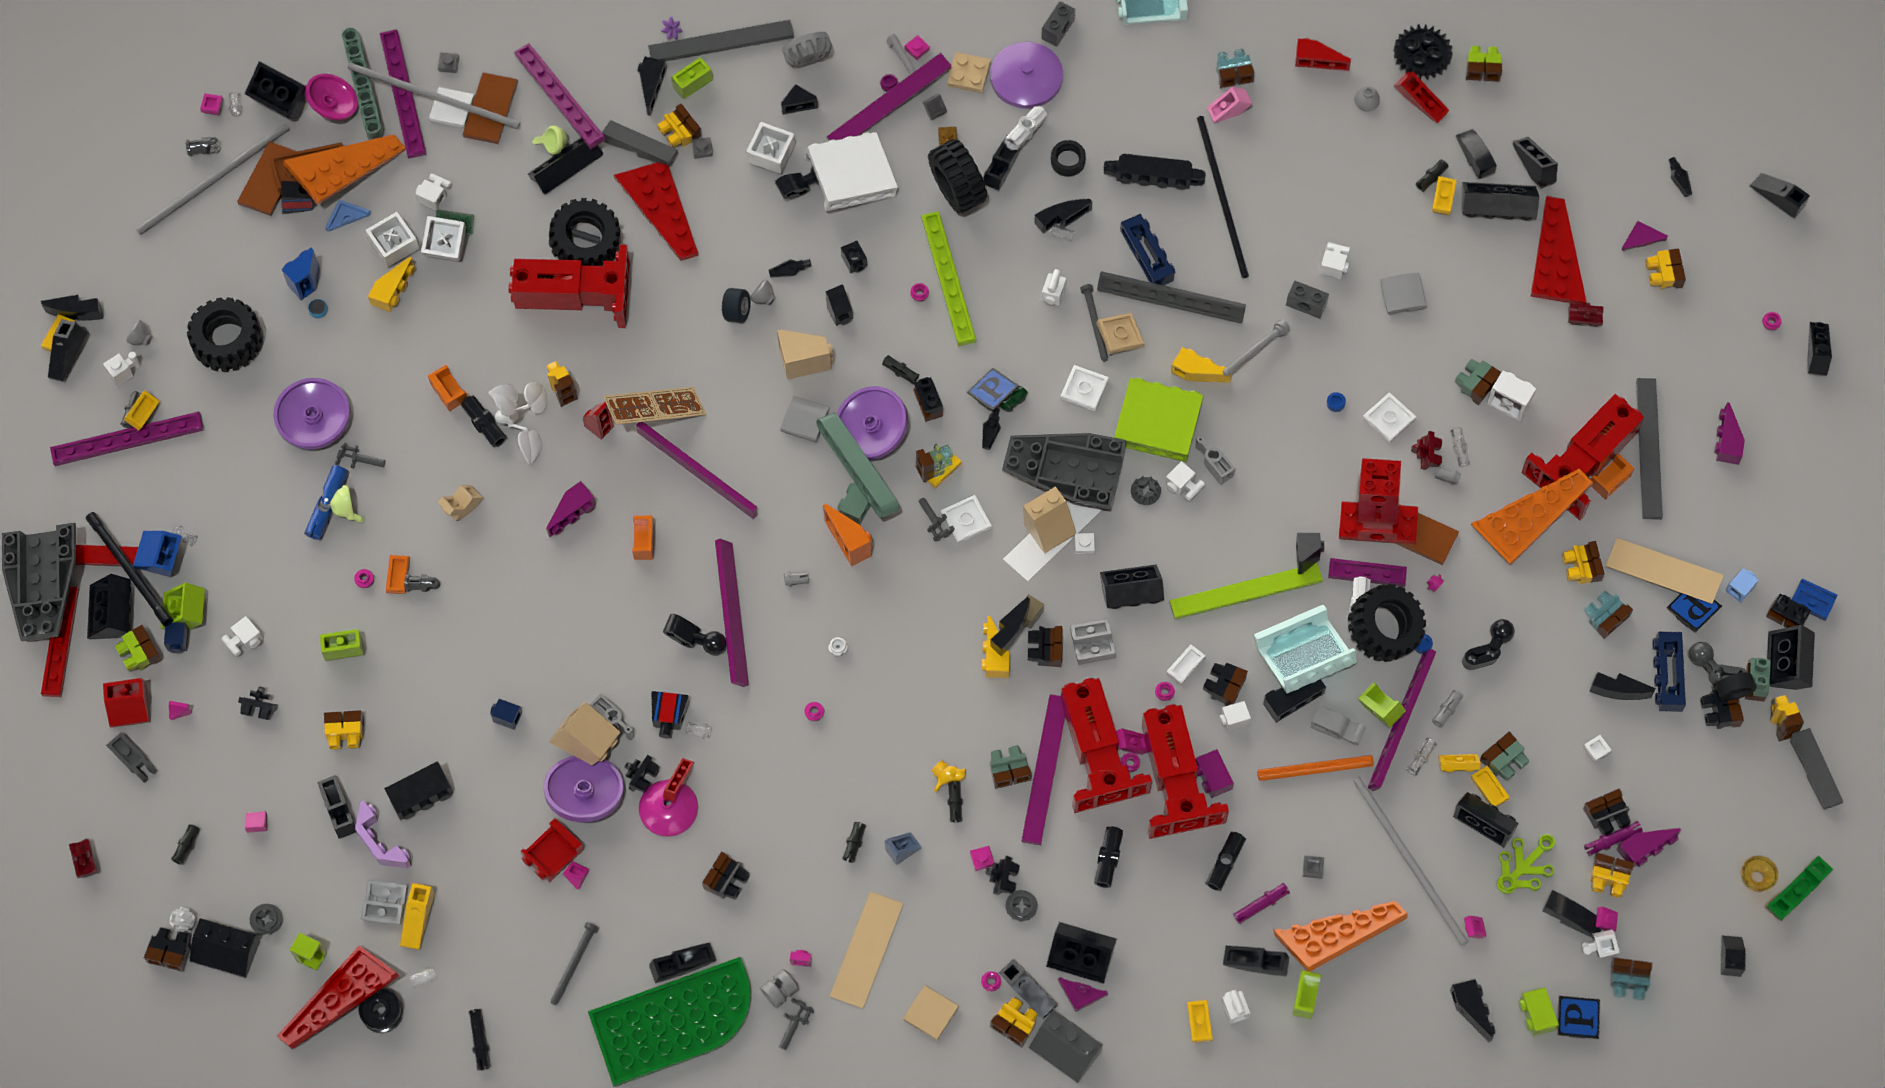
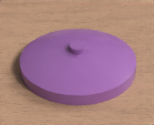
M1019 42L1004 48L995 57L991 66V84L995 93L1001 100L1017 108L1030 109L1043 106L1058 94L1062 86L1063 68L1059 58L1052 50L1039 43Z
M306 378L291 384L280 394L274 407V422L281 437L292 446L307 450L319 449L332 444L345 432L350 420V406L344 392L333 382L322 378Z
M870 386L857 390L847 397L837 412V415L869 460L882 458L895 450L902 442L908 428V413L905 404L893 391L884 387Z
M570 756L556 763L547 773L544 781V796L548 806L558 816L574 822H593L610 815L618 807L623 797V780L618 769L605 759L601 763L597 761L595 764L590 765L575 756Z

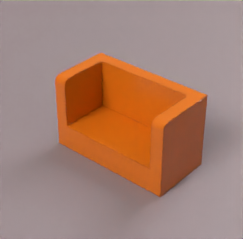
M447 365L427 376L430 385L449 412L460 406L463 400L468 397L465 390L460 388L451 375Z
M1617 454L1613 462L1599 475L1591 477V480L1594 482L1591 487L1606 500L1632 476L1635 468L1620 454Z
M652 515L633 516L634 560H653Z

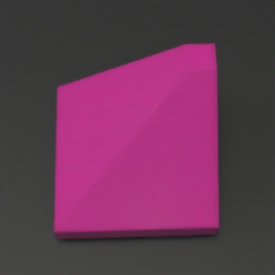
M169 701L170 720H175L192 713L188 704Z
M572 861L563 872V875L579 890L590 869Z

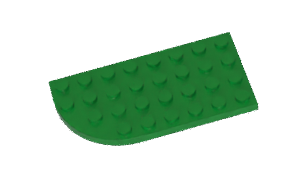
M741 957L588 1011L613 1087L711 1053L727 1044L739 1032L748 1015L751 1000L750 985Z

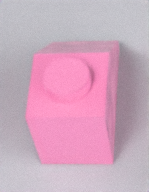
M1231 87L1208 106L1207 109L1213 122L1218 123L1240 115L1252 105L1246 89Z

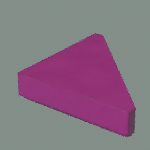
M1637 221L1621 250L1625 251L1634 247L1639 248L1655 242L1666 241L1668 235Z
M1062 977L1058 978V982L1075 1012L1108 996L1106 990H1099L1086 984L1063 979Z

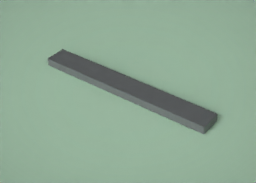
M790 20L652 44L648 45L651 58L670 61L791 39L794 36Z
M1103 271L1100 272L1098 291L1238 323L1243 322L1246 304Z
M1637 378V409L1644 416L1638 432L1642 519L1662 520L1656 378Z

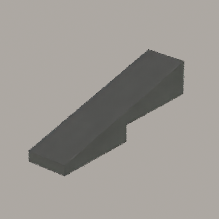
M612 120L608 122L602 131L606 139L604 143L636 151L637 156L670 165L678 153L677 149Z
M1808 728L1793 733L1790 743L1807 771V779L1824 810L1842 804L1843 799L1811 729Z

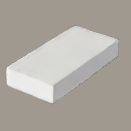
M1190 644L1166 671V675L1181 686L1204 661L1206 656Z

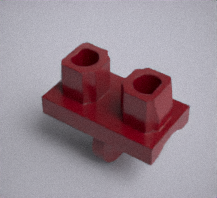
M1587 302L1585 305L1570 303L1568 323L1602 326L1604 306H1593Z
M1429 431L1428 435L1421 437V439L1417 440V444L1412 445V452L1416 453L1417 458L1421 459V469L1426 470L1430 466L1438 467L1442 464V456L1434 454V450L1438 451L1442 447V439L1435 437V432Z
M89 839L69 844L77 878L97 873Z

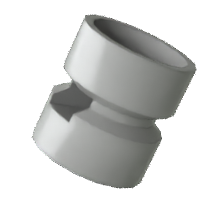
M781 970L773 977L772 982H766L760 987V990L766 999L777 1008L785 1002L786 996L791 997L797 992L798 987L789 975Z

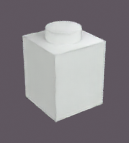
M1245 701L1222 707L1221 715H1219L1221 725L1226 727L1227 732L1250 725L1251 717Z

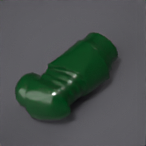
M1019 386L1008 399H1005L1000 404L1002 406L1001 409L1008 412L1013 411L1017 404L1025 400L1028 391L1024 387Z

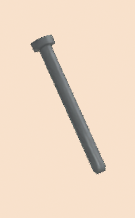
M1086 284L1081 286L1080 290L1085 295L1100 358L1105 362L1108 360L1104 340L1096 324L1098 316L1092 296L1094 289L1092 284Z
M586 922L584 926L586 930L551 998V1004H558L592 934L597 933L599 929L597 926Z

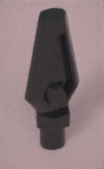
M1676 157L1670 158L1672 180L1685 197L1691 196L1692 189L1688 171L1681 167Z
M790 259L768 271L770 277L794 276L800 270L812 265L810 259L799 261Z
M999 408L989 414L988 420L983 423V449H991L1001 429L998 422L1000 418L998 416Z

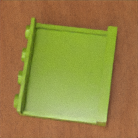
M1130 378L1114 438L1126 440L1125 448L1187 463L1204 395L1197 391H1185L1176 386H1164L1159 382H1147L1142 378Z

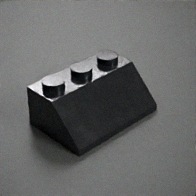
M261 61L258 62L244 93L245 95L291 119H299L306 104V85Z
M1157 564L1100 572L1104 601L1107 608L1117 609L1125 605L1138 606L1140 603L1147 602L1154 604L1164 600L1163 580Z
M109 574L90 585L87 639H113L128 633L130 628L131 579Z
M1803 625L1768 631L1767 659L1771 660L1769 687L1798 690L1813 686L1815 632Z
M438 761L384 788L400 820L409 819L416 812L427 810L437 801H444L453 794Z
M1468 792L1459 801L1453 815L1455 819L1505 848L1519 824L1511 815L1501 813L1496 806L1488 805L1478 795Z
M200 918L192 937L189 961L247 978L260 940L256 934Z
M1059 922L1054 933L1046 967L1104 984L1117 939Z

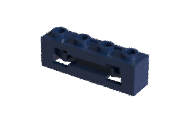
M1140 213L1122 221L1120 231L1148 281L1160 285L1173 282L1174 274L1176 273L1172 263L1169 264L1167 261L1166 252L1163 248L1159 247V241L1155 233H1151L1148 220L1144 219ZM1142 236L1144 237V243L1147 249L1149 250L1152 258L1155 261V263L1152 264L1153 269L1150 265L1151 260L1147 255L1145 249L1143 248L1141 242L1139 241L1142 239Z
M1659 631L1656 638H1653V650H1656L1653 665L1654 668H1657L1654 684L1658 686L1655 703L1659 705V711L1683 712L1686 706L1682 632ZM1674 652V658L1672 659L1673 686H1669L1666 693V686L1668 685L1667 657H1672Z

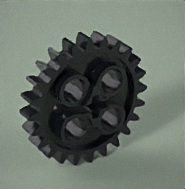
M1418 24L1417 29L1410 26L1409 31L1404 29L1403 34H1399L1398 39H1396L1393 57L1397 58L1396 64H1401L1400 70L1406 69L1405 73L1413 71L1420 79L1422 75L1429 79L1430 74L1435 78L1437 73L1442 74L1443 69L1447 70L1448 64L1451 63L1453 52H1451L1452 45H1449L1450 39L1445 40L1446 34L1440 35V29L1435 32L1434 26L1430 29L1427 28V24H1425L1424 28H1421Z

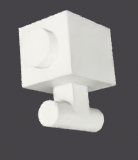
M431 173L429 180L433 181V183L424 180L422 185L417 187L415 194L418 203L438 211L446 198L445 190L442 186L449 189L452 182Z
M1328 242L1319 274L1341 279L1342 274L1347 273L1349 262H1346L1350 248Z
M1055 269L1053 274L1048 273L1042 290V301L1050 305H1060L1066 288V278L1060 276L1061 271Z
M130 352L128 354L129 358L123 360L121 355L117 354L103 363L107 373L117 387L134 377L130 370L132 367H140L141 364L135 352Z
M1181 461L1166 476L1165 484L1170 492L1176 493L1179 496L1187 490L1188 493L1184 497L1190 501L1205 486V483L1199 480L1194 484L1196 473Z
M246 616L231 627L235 637L231 639L228 635H224L221 638L235 656L241 654L242 651L238 648L241 644L249 651L251 648H256L263 640L258 629Z
M1613 929L1593 934L1594 942H1583L1581 945L1585 954L1589 955L1591 952L1597 951L1600 958L1620 953Z
M1235 989L1226 993L1221 1003L1229 1024L1249 1019L1250 1011L1242 991L1237 992Z

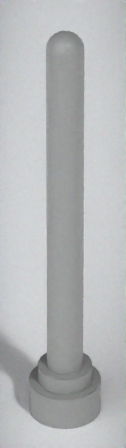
M1282 319L1275 323L1273 331L1223 370V374L1225 376L1230 375L1277 336L1286 335L1290 331L1289 324Z

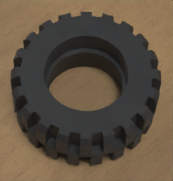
M952 139L930 150L928 163L931 167V172L945 199L957 213H964L985 202L988 195L983 177L969 151L959 140Z
M581 198V201L573 199L570 200L569 205L567 203L561 205V210L557 209L554 213V218L551 219L549 228V246L552 248L554 257L558 256V260H581L582 266H603L604 261H611L612 257L616 254L620 240L618 218H614L615 213L611 209L607 210V205L603 202L601 205L598 204L595 199H592V201H587V198ZM577 223H589L598 228L602 234V239L595 246L579 247L569 240L567 230Z
M220 297L216 298V301L213 302L209 300L205 306H199L197 308L198 312H194L190 317L192 321H189L187 326L189 344L197 360L201 361L205 367L210 366L211 370L218 371V369H221L222 372H228V369L238 370L239 366L243 365L244 367L248 365V360H253L256 357L255 352L260 351V343H262L263 336L255 313L252 312L251 307L247 304L244 305L243 301L239 299L234 301L233 298L227 297L226 300H223ZM234 324L241 327L239 336L229 344L215 345L208 342L210 334L221 325Z
M1395 584L1379 585L1359 596L1350 608L1352 612L1348 615V621H1351V623L1348 625V629L1352 631L1353 635L1351 638L1357 642L1358 645L1356 647L1359 650L1363 649L1365 651L1364 655L1368 657L1374 656V660H1383L1385 662L1397 660L1415 650V647L1419 646L1421 638L1425 635V630H1423L1426 627V620H1423L1425 615L1424 609H1420L1419 605L1421 603L1419 600H1415L1413 598L1414 594L1410 591L1405 592L1406 589L1399 586L1396 588ZM1377 607L1386 608L1395 615L1399 624V633L1396 639L1385 636L1378 629L1375 621Z

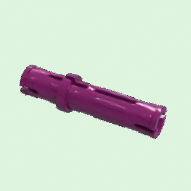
M1636 821L1606 836H1599V839L1584 845L1585 850L1593 847L1592 850L1586 853L1592 856L1601 850H1609L1611 846L1628 839L1633 834L1643 832L1642 827L1634 830V828L1640 826V823Z
M1281 883V885L1273 890L1265 891L1263 896L1239 911L1234 912L1235 920L1238 924H1242V922L1266 907L1275 905L1276 901L1290 894V891L1287 890L1288 887L1285 883Z

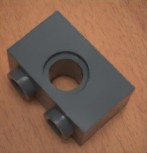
M1059 1L1042 27L1041 39L1057 47L1075 20V8Z
M1294 280L1287 296L1286 306L1321 319L1328 303L1329 293Z

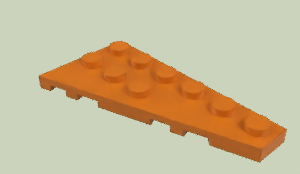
M1578 469L1552 484L1540 488V490L1532 494L1530 493L1504 506V508L1471 523V525L1512 565L1594 482L1581 469Z
M1396 901L1372 906L1370 910L1366 911L1354 910L1349 915L1342 916V914L1329 916L1313 920L1310 924L1299 926V924L1292 925L1290 929L1282 931L1281 928L1275 929L1274 936L1310 972L1407 919V912Z

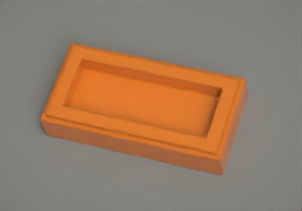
M390 555L386 593L406 594L404 581L405 575L408 574L409 556Z

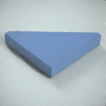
M339 200L325 229L329 232L370 216L371 211Z

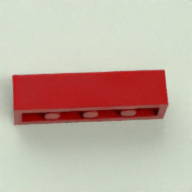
M685 758L681 759L664 789L663 799L675 802L693 770V761Z

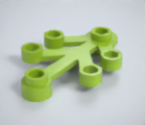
M1542 835L1538 841L1539 846L1524 861V841L1521 838H1515L1511 846L1515 851L1516 869L1511 874L1509 867L1511 854L1507 851L1500 853L1498 860L1501 863L1502 876L1497 880V888L1501 893L1511 894L1516 888H1529L1531 891H1538L1540 889L1541 881L1538 878L1517 880L1521 875H1543L1546 878H1550L1553 875L1554 867L1550 864L1531 866L1544 851L1548 852L1553 849L1555 839L1552 835ZM1515 842H1520V843H1521V847L1515 846L1514 843H1515ZM1543 842H1548L1549 847H1545ZM1506 855L1508 860H1503L1501 856ZM1544 869H1550L1551 873L1547 874ZM1508 882L1510 887H1504L1503 883ZM1536 882L1538 887H1533L1531 883Z

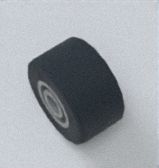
M728 288L725 291L722 299V315L726 321L742 323L748 318L751 301L749 292L746 289Z

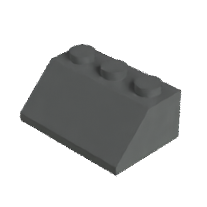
M1053 1010L1039 1028L1029 1049L1079 1083L1102 1052V1045Z

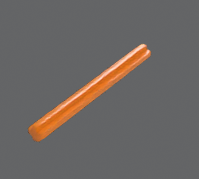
M1372 755L1259 769L1257 777L1259 781L1372 767L1374 760Z

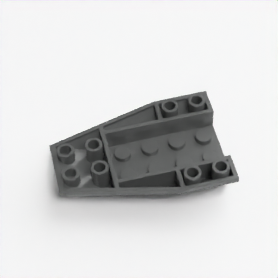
M1092 433L1011 435L1002 471L1046 491L1056 486L1064 499L1068 501L1110 509L1115 499L1121 475L1126 440Z
M76 523L56 525V531L29 535L24 534L20 530L2 533V572L20 641L59 636L76 563Z

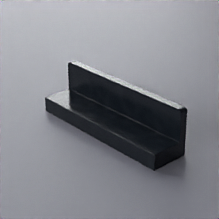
M579 138L563 149L561 153L554 155L529 172L528 176L537 183L542 193L546 194L603 155V152L598 145L590 149L582 138Z

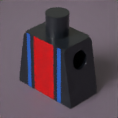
M281 181L282 214L312 210V202L315 201L298 181Z
M652 691L653 727L660 728L659 737L668 739L671 737L672 729L680 730L682 728L690 704L689 695Z

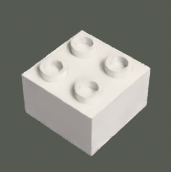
M760 122L746 151L747 162L781 174L795 146L794 133Z
M398 212L365 230L369 242L387 268L419 250L415 236Z
M427 216L421 249L422 255L460 262L466 224L461 221Z
M1502 371L1492 387L1487 404L1521 422L1532 403L1536 388L1531 383L1518 379L1513 373Z

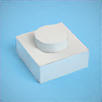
M1075 533V554H1094V533Z
M1598 735L1583 746L1594 762H1597L1612 751L1601 735Z

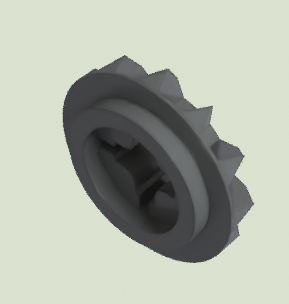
M1142 476L1139 479H1135L1131 485V496L1139 504L1151 505L1160 498L1161 487L1158 480H1154L1151 476ZM1147 485H1149L1150 491H1147V493L1143 496V489L1141 488H1145Z
M1025 890L1013 892L1006 900L1007 914L1013 920L1020 922L1029 921L1037 911L1036 898ZM1021 899H1023L1024 905L1027 906V908L1023 909L1022 913L1016 907V905L1020 904Z
M261 904L251 912L250 925L255 932L261 935H271L272 932L278 930L282 923V915L276 906ZM268 915L272 921L267 922L264 926L263 921L260 919Z

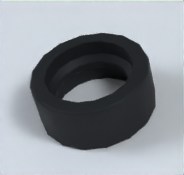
M1063 140L1053 147L1051 166L1059 175L1065 177L1075 176L1084 169L1086 154L1081 144L1073 140ZM1063 151H1073L1078 154L1079 161L1075 165L1065 166L1058 162L1057 157Z
M1743 672L1721 679L1717 682L1716 688L1722 701H1731L1753 693L1756 690V685L1752 674Z

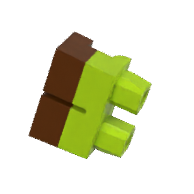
M1472 45L1466 61L1465 80L1482 81L1483 78V81L1500 82L1502 76V55L1499 54L1498 47L1490 46L1487 49V53H1481V47Z
M143 625L123 635V641L115 645L120 657L129 652L131 653V657L123 660L128 671L137 668L142 671L145 669V666L153 662L157 664L162 661Z

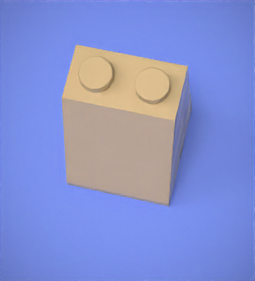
M777 330L779 350L787 380L831 370V363L834 362L831 343H827L826 337Z
M1056 486L1023 506L1024 526L1044 554L1075 536L1076 530L1067 502Z
M584 702L568 715L549 742L593 765L597 761L601 763L608 755L607 749L613 748L618 742L616 737L620 731L588 703Z

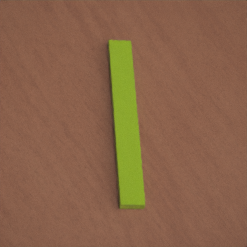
M937 211L921 215L957 345L959 347L976 343V337L940 213Z
M1315 563L1303 574H1298V568L1172 599L1169 600V604L1176 620L1322 583L1323 578L1318 563Z

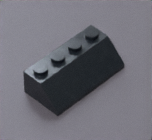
M1462 182V212L1466 216L1484 215L1488 218L1503 216L1506 219L1521 217L1525 220L1537 218L1539 194L1536 186Z

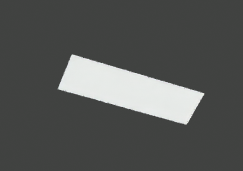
M1066 500L1076 533L1080 532L1103 509ZM1029 533L1003 560L1029 581L1073 537L1044 554Z

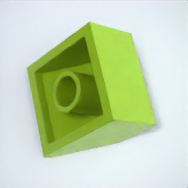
M185 582L163 593L162 606L170 614L173 622H185L188 629H193L202 624L205 588Z

